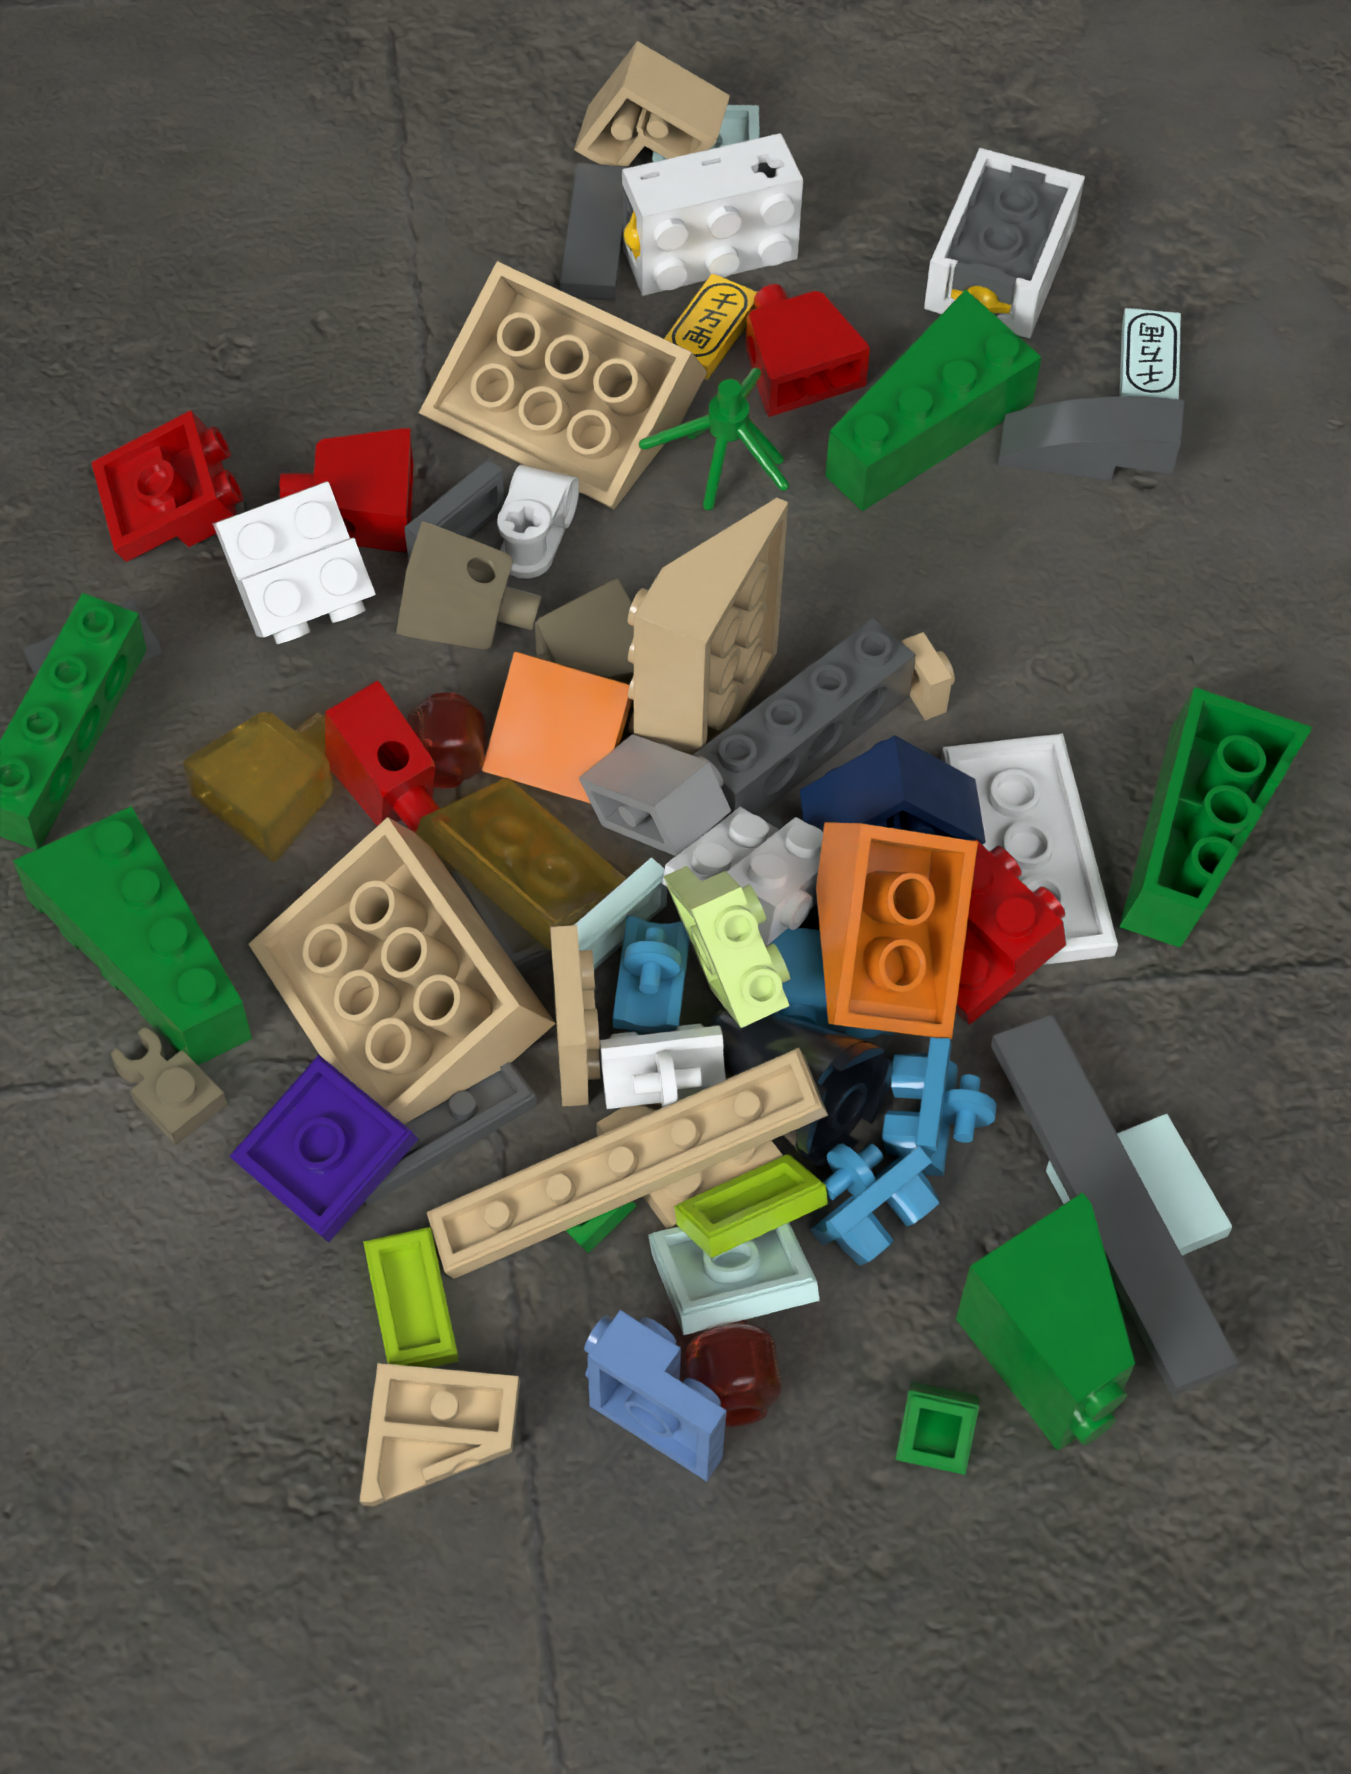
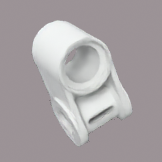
M525 465L517 467L511 480L509 493L497 519L499 533L505 539L501 551L508 553L514 559L510 575L517 578L530 579L542 575L552 565V560L565 529L569 527L575 514L579 495V480L577 477Z

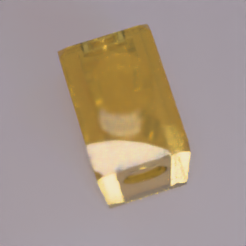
M260 712L183 761L191 796L273 863L284 854L333 791L329 760L324 755L325 716L317 712L296 730L290 728L273 713Z

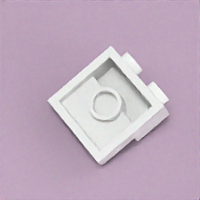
M329 482L318 484L213 523L257 637L264 638L273 634L276 644L296 639L311 632L307 621L329 613L332 623L348 619L366 611L362 600L376 595L356 541L348 535Z
M739 807L666 863L664 876L688 866L700 881H704L726 870L741 888L750 884L766 916V921L759 924L758 929L765 946H768L788 928L791 930L797 929L806 919L810 909L817 904L816 883L823 832L797 817L781 829H778L761 817ZM663 877L662 884H664L665 886H667V884H666V882H665V880H664V877Z

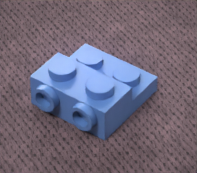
M621 1310L615 1318L608 1314L604 1315L593 1328L584 1347V1351L588 1353V1367L585 1376L589 1382L590 1407L703 1480L708 1481L723 1457L726 1410L720 1407V1399L707 1386L694 1379L686 1378L683 1383L680 1381L681 1348L675 1345L676 1339L664 1326L647 1317H641L637 1321Z

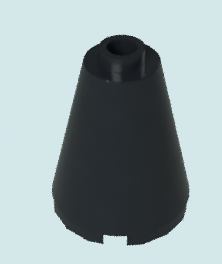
M723 1008L717 1011L707 1024V1027L720 1026L723 1034L724 1071L728 1079L797 1048L801 1050L806 1058L828 1115L782 1136L803 1158L810 1160L819 1167L828 1165L827 1154L838 1144H844L853 1149L859 1141L849 1135L861 1118L872 1124L878 1115L889 1090L892 1065L891 1060L881 1055L885 1050L874 1042L779 1013L770 1014L740 1028L727 1009Z

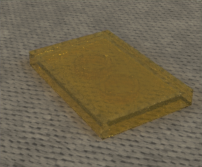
M508 777L421 817L416 835L549 951L552 950L550 927L575 925L627 879Z

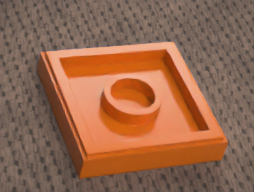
M514 652L482 771L591 804L579 777L620 745L632 702L628 698L630 684L525 653Z

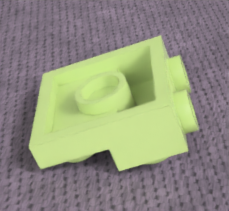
M688 866L663 876L711 991L740 1028L790 1006L782 988V983L790 980V975L776 945L772 943L765 946L758 925L766 921V916L752 886L749 884L741 888L726 870L704 881H700Z

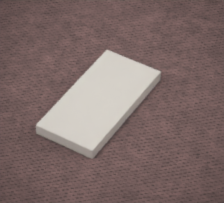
M1063 733L943 747L941 753L942 761L976 779L986 840L983 846L989 851L997 845L1007 850L1016 860L1022 871V875L1018 879L1032 892L1040 886L1045 887L1058 899L1065 910L1066 916L1062 920L1064 921L1067 945L1043 965L1115 956L1118 943Z

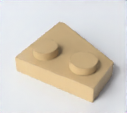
M378 1363L360 1503L364 1506H376L511 1453L513 1450L520 1388L519 1376Z

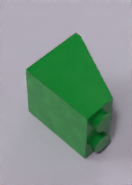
M1082 1192L970 1265L956 1315L957 1322L1057 1451L1075 1439H1078L1082 1445H1087L1104 1434L1115 1423L1116 1418L1113 1416V1412L1127 1397L1124 1387L1135 1365L1093 1206Z

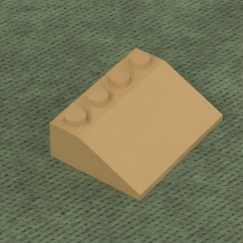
M497 261L427 395L419 414L521 465L575 476L579 480V493L614 510L664 446V444L647 450H642L639 448V441L680 425L707 371L692 352Z
M779 498L770 501L664 566L649 590L641 588L638 591L628 614V624L634 626V638L628 653V662L634 664V676L628 690V698L634 700V711L628 727L629 734H634L659 744L665 743L673 749L693 755L740 719L777 654L788 515L787 501Z
M388 817L248 944L319 1055L403 1125L447 1101L453 1094L464 1091L500 1071L502 1065L513 1062L556 1024L427 840Z

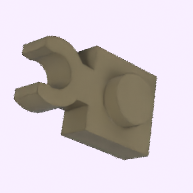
M143 1027L138 1031L142 1045L148 1050L143 1058L139 1060L127 1059L117 1048L111 1052V1057L118 1074L124 1080L138 1083L130 1090L134 1103L176 1146L226 1106L227 1101L224 1092L183 1050L166 1061L159 1037L152 1030Z

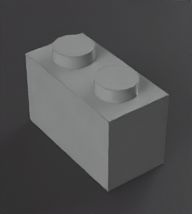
M634 734L579 777L603 827L674 856L685 850L731 812L721 789L723 785L722 776L708 759L673 749L665 743L659 744Z

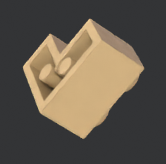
M637 41L588 105L574 151L599 165L628 167L644 146L667 159L709 150L718 139L730 95Z

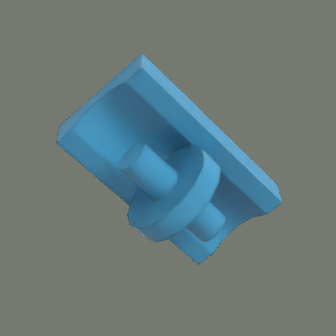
M627 916L613 1012V1028L627 1029L628 1032H636L638 1035L676 1031L680 1024L690 939L683 922L657 924L639 917Z
M931 1037L928 1053L895 1054L893 1060L891 1088L894 1097L922 1099L920 1112L887 1111L882 1134L886 1153L895 1156H906L916 1147L920 1146L932 1161L931 1164L923 1169L924 1175L944 1176L951 1124L955 1125L954 1140L969 1143L973 1141L974 1128L988 1126L995 1121L997 1104L993 1098L979 1092L981 1082L979 1077L970 1074L963 1075L961 1077L960 1089H956L958 1068L957 1064L950 1061L952 1047L950 1038Z
M838 1144L828 1152L827 1161L833 1174L823 1182L826 1185L827 1197L834 1200L845 1190H848L852 1195L810 1229L822 1246L835 1240L841 1249L859 1266L873 1260L894 1241L872 1213L883 1202L886 1201L906 1227L916 1223L940 1204V1200L929 1180L922 1173V1170L931 1164L932 1161L920 1146L916 1147L906 1156L897 1157L875 1176L871 1169L883 1160V1155L874 1144H869L858 1154L844 1144Z

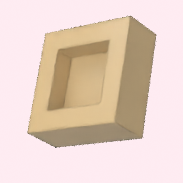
M924 632L902 640V643L916 654L910 691L911 699L925 720L946 713L951 685L955 681L954 671L948 657L942 651H935Z

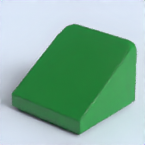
M910 1382L895 1460L966 1475L979 1409V1397L968 1393Z

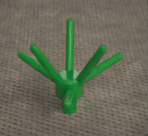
M757 367L749 372L741 384L734 379H726L720 382L718 394L709 403V414L658 432L639 441V448L647 450L684 436L694 440L709 429L711 435L716 438L703 501V508L707 511L714 508L728 442L741 439L775 485L781 491H786L789 488V482L776 466L784 462L783 455L749 418V403L746 398L761 377V370Z

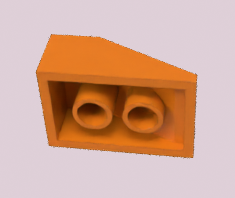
M824 823L816 894L828 1024L952 1039L978 842L862 823Z

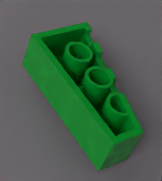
M965 289L829 431L825 476L863 512L1004 422L1005 414L1022 410L1032 404L1042 357Z
M1197 687L1193 688L1171 727L1120 923L1121 928L1179 948L1182 946L1207 908L1313 727Z
M132 806L13 860L28 901L41 914L45 913L59 927L61 934L77 950L80 948L100 969L101 975L117 991L120 989L138 1007L139 1013L177 1052L183 1050L197 1065H200L252 1040L241 998Z

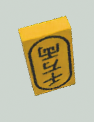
M712 273L664 339L692 352L707 371L704 379L708 380L747 326V315L756 309L753 300L757 292Z

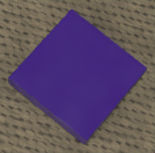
M318 1055L229 1157L321 1237L330 1242L419 1138L323 1057Z

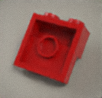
M190 410L91 462L114 551L124 561L128 562L176 536L189 548L216 534L213 523L237 515L235 505L244 501V496L233 474L227 469L224 470L222 461L230 458L231 452L224 436L216 426L208 428Z
M977 839L975 840L978 844L956 1013L968 1025L972 1024L1067 945L1064 921L1062 920L1066 914L1058 899L1043 886L1032 892L1018 879L1022 875V871L1016 860L1007 850L997 845L989 851Z

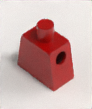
M779 284L767 285L757 292L753 300L756 309L747 315L746 352L751 368L757 367L761 370V377L756 384L768 417L866 386L870 347L822 292L811 291L789 298L784 288Z
M400 428L321 439L316 444L314 473H281L280 498L324 482H329L350 538L355 539L358 547L407 552L405 526L412 521L415 467L411 429Z
M377 680L325 711V763L372 821L378 826L387 817L395 822L402 820L409 830L421 837H425L436 830L443 823L446 816L433 800L435 763L381 683Z

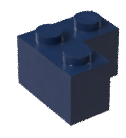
M896 735L876 743L872 749L840 767L829 770L823 777L800 789L803 821L817 827L822 832L825 822L862 823L969 841L977 839L982 845L986 843L976 779Z

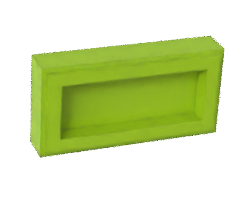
M787 1154L678 1203V1205L674 1206L677 1226L713 1258L827 1205L828 1200L826 1185L790 1154Z
M431 1227L363 1241L387 1363L391 1365L433 1368L459 1362Z

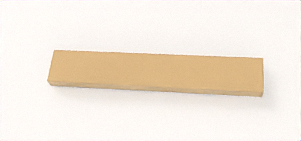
M797 1048L428 1211L427 1215L445 1273L453 1279L458 1278L827 1116V1111L804 1054Z

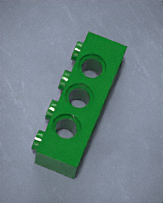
M85 593L81 594L0 740V837L34 850L42 847L147 651L139 613Z

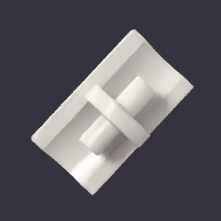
M702 1024L678 1026L676 1031L646 1035L626 1032L612 1034L610 1039L599 1040L607 1109L662 1103V1108L678 1100H682L726 1080L723 1060V1034L720 1026L704 1027Z

